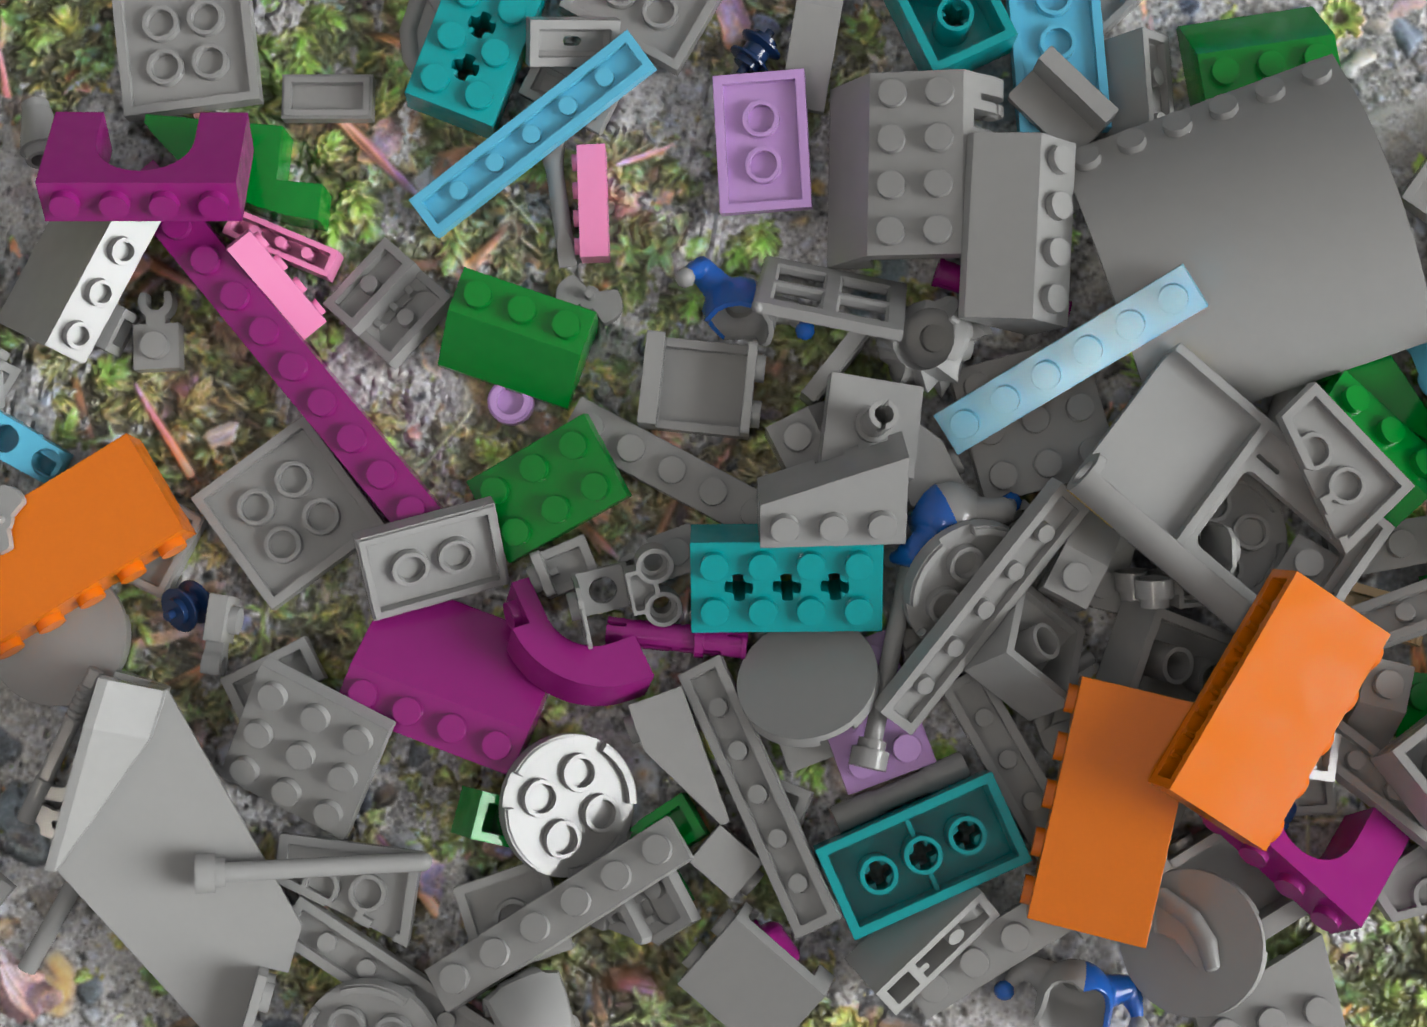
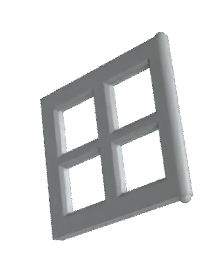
M767 256L763 261L751 308L755 313L901 342L904 333L907 284ZM779 274L824 283L823 289L778 280ZM842 287L885 295L886 301L842 293ZM779 293L819 301L820 306L817 308L774 299V295ZM839 306L883 314L884 321L839 312Z

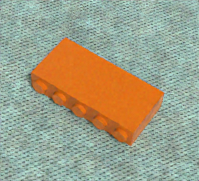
M126 433L25 495L27 503L15 516L14 525L11 529L14 549L4 555H0V660L22 650L25 647L23 641L37 632L45 634L60 627L66 621L64 615L77 607L86 609L99 603L106 597L105 590L119 581L121 584H127L141 577L147 571L145 565L161 556L162 559H167L180 553L187 547L186 540L197 534L141 440Z
M1272 569L1148 782L1242 843L1266 851L1270 843L1274 842L1282 833L1284 819L1293 803L1306 791L1309 785V776L1319 758L1331 748L1334 741V732L1342 718L1357 703L1359 689L1368 673L1380 663L1384 654L1383 647L1391 634L1300 572Z
M1082 675L1079 677L1078 685L1069 683L1063 706V712L1071 713L1067 732L1058 731L1052 754L1053 760L1060 761L1056 780L1047 778L1041 807L1049 809L1045 828L1036 826L1030 855L1038 857L1035 875L1025 874L1019 903L1027 905L1026 914L1028 919L1146 949L1179 801L1148 781L1194 702Z

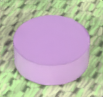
M494 385L488 394L487 404L490 413L498 422L508 426H515L529 419L534 410L535 400L522 393L520 395L506 390L505 387Z

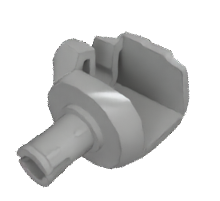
M538 967L526 968L515 973L513 977L497 984L496 989L483 998L482 1009L484 1017L491 1016L496 1027H581L578 1017L572 1014L559 970H541Z

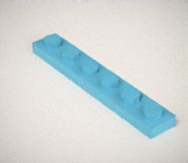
M628 30L624 31L410 198V203L435 237H443L657 71L656 67Z
M1181 264L933 416L955 452L959 455L1205 309L1209 304L1185 265Z

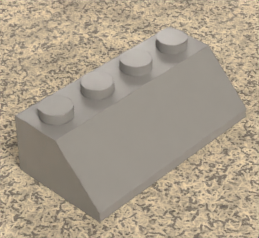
M973 132L967 135L958 319L1028 336L1068 327L1076 143L1042 132Z

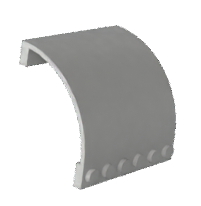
M1333 54L1311 60L1284 72L1263 78L1249 85L1217 95L1214 98L1076 148L1074 197H1076L1115 304L1181 264L1185 265L1209 304L1205 309L1132 351L1142 384L1161 359L1179 343L1187 347L1250 403L1427 343V286L1410 223L1393 174L1372 124Z

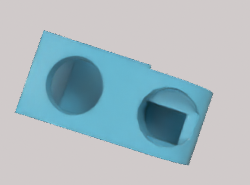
M0 411L1 461L43 483H46L67 469L75 455L44 438L43 434L25 425L17 418Z

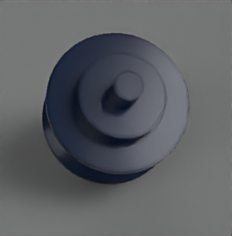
M767 28L765 33L758 29L755 31L750 29L743 30L742 35L746 40L744 46L733 45L730 48L731 53L735 57L734 62L739 67L736 71L737 74L766 72L768 69L765 66V62L768 59H780L781 55L776 48L777 44L772 39L775 34L774 31Z
M185 580L179 584L178 588L166 590L161 599L163 618L179 631L189 632L193 630L197 623H205L210 593L193 580Z

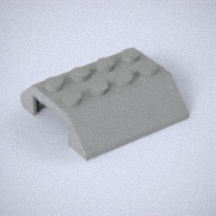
M966 69L868 73L830 89L827 268L874 269V260L961 258L967 135L973 132H995L974 127V119L985 122L1003 119L1004 107L999 105L1004 100L1003 79Z

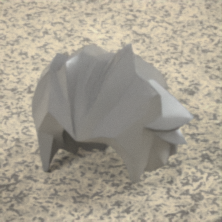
M946 296L936 301L923 300L913 303L905 309L904 333L901 342L876 337V346L880 360L888 364L893 382L924 387L926 393L934 387L942 398L951 382L958 384L964 361L971 359L974 343L984 336L993 335L990 326L958 319L959 300L955 296Z

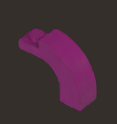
M529 577L511 582L506 602L503 603L506 622L512 629L506 651L518 670L530 682L558 699L585 706L616 705L645 696L654 678V674L635 635L610 644L593 646V649L589 650L587 645L578 644L565 638L552 626Z

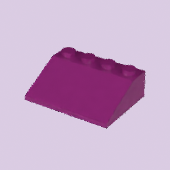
M455 600L377 621L372 620L350 663L339 693L394 720L396 724L393 732L505 775L517 757L528 748L548 693L535 686L518 670L506 651L512 631L506 620Z

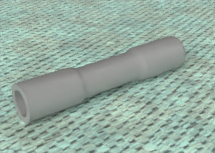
M958 751L937 760L933 764L922 767L916 773L874 791H865L831 806L830 809L840 832L843 833L878 818L883 812L925 794L939 791L971 775L961 752Z

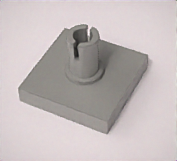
M832 371L828 375L817 463L844 455L845 449L857 445L859 449L887 441L888 435L902 431L909 454L908 482L913 480L924 387Z

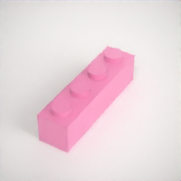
M605 143L576 145L577 154L571 155L572 171H577V182H572L573 199H578V210H573L574 227H579V238H574L575 255H580L582 264L610 263Z
M245 211L242 221L226 222L222 233L229 240L234 241L248 229L253 234L259 231L269 243L266 249L272 256L278 254L286 264L333 283L344 259L343 255L336 249Z
M250 229L246 230L226 246L227 251L305 340L327 322L323 316L326 310L316 299L313 301L308 299L304 294L308 289L297 276L291 279L285 272L288 266L278 254L272 256L268 252L266 247L269 243L260 232L257 231L253 234Z

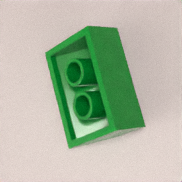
M1312 6L1178 26L1176 29L1190 106L1329 54H1333L1340 65L1335 34Z
M464 267L448 308L438 366L491 385L505 387L506 390L520 395L522 393L535 400L568 411L599 328L597 312Z
M1344 370L1319 386L1415 485L1384 516L1396 528L1427 499V444L1350 373Z

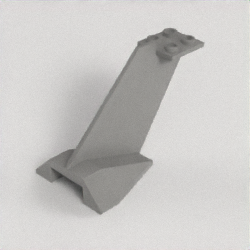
M124 670L115 671L113 677L100 676L97 679L82 727L44 870L50 872L57 870L199 1027H262L263 1021L256 1020V1015L258 1011L268 1012L277 974L269 973V969L285 973L289 972L302 923L277 879L226 882V887L216 888V893L195 894V854L215 853V858L225 857L226 862L265 860L171 695V686Z

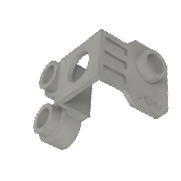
M1208 522L1201 531V548L1233 574L1241 555L1239 540L1234 535L1231 527ZM1122 568L1114 571L1115 591L1120 592V600L1140 601V607L1144 609H1165L1170 607V605L1179 609L1203 606L1189 593L1184 594V589L1159 568Z
M657 542L642 545L634 555L633 565L627 566L626 562L623 561L570 574L574 592L566 593L572 622L581 620L583 626L581 632L584 643L587 644L589 650L593 649L586 616L630 606L634 616L645 614L649 622L658 627L670 626L680 618L682 603L677 592L669 586L659 585V583L666 581L671 576L674 568L670 552L664 545ZM655 553L660 555V560L655 565H646L644 563L645 558L649 554ZM600 577L610 578L616 584L614 596L604 602L594 600L589 594L591 583ZM664 596L669 599L667 605L662 608L653 606L654 600Z

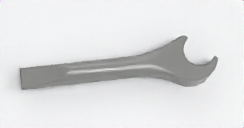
M568 140L542 159L547 178L559 269L577 266L564 176V153Z

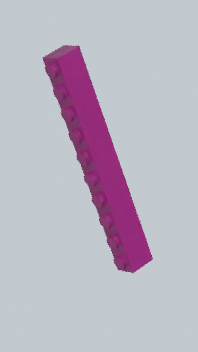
M152 160L141 170L161 168V166ZM161 221L154 235L390 522L443 509L439 501L308 342L301 337L227 251L226 246L228 245L209 222Z

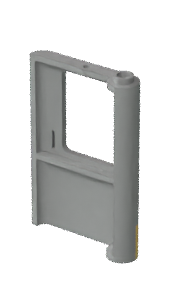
M1182 343L1173 347L1156 365L1072 476L1066 487L1068 492L1234 632L1237 631L1257 595L1199 546L1197 539L1202 529L1244 473L1253 476L1336 548L1280 427ZM1383 517L1347 554L1339 553L1337 563L1320 587L1344 602L1348 593L1388 539L1395 526Z

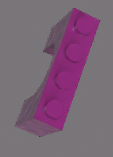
M55 112L35 181L45 221L243 220L254 154L248 112H200L194 144L190 151L170 165L151 170H127L109 164L113 150L104 112Z
M1372 807L1345 815L1326 850L1318 859L1301 851L1290 840L1284 828L1280 836L1270 843L1266 851L1242 843L1200 816L1204 825L1209 830L1226 839L1238 850L1240 857L1246 863L1257 867L1274 883L1278 892L1294 900L1310 915L1312 922L1316 926L1328 931L1330 934L1362 928L1410 839L1379 810Z

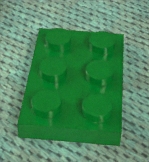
M584 413L466 482L475 500L488 496L492 497L496 507L504 554L509 563L519 561L529 555V553L540 549L632 496L589 414Z

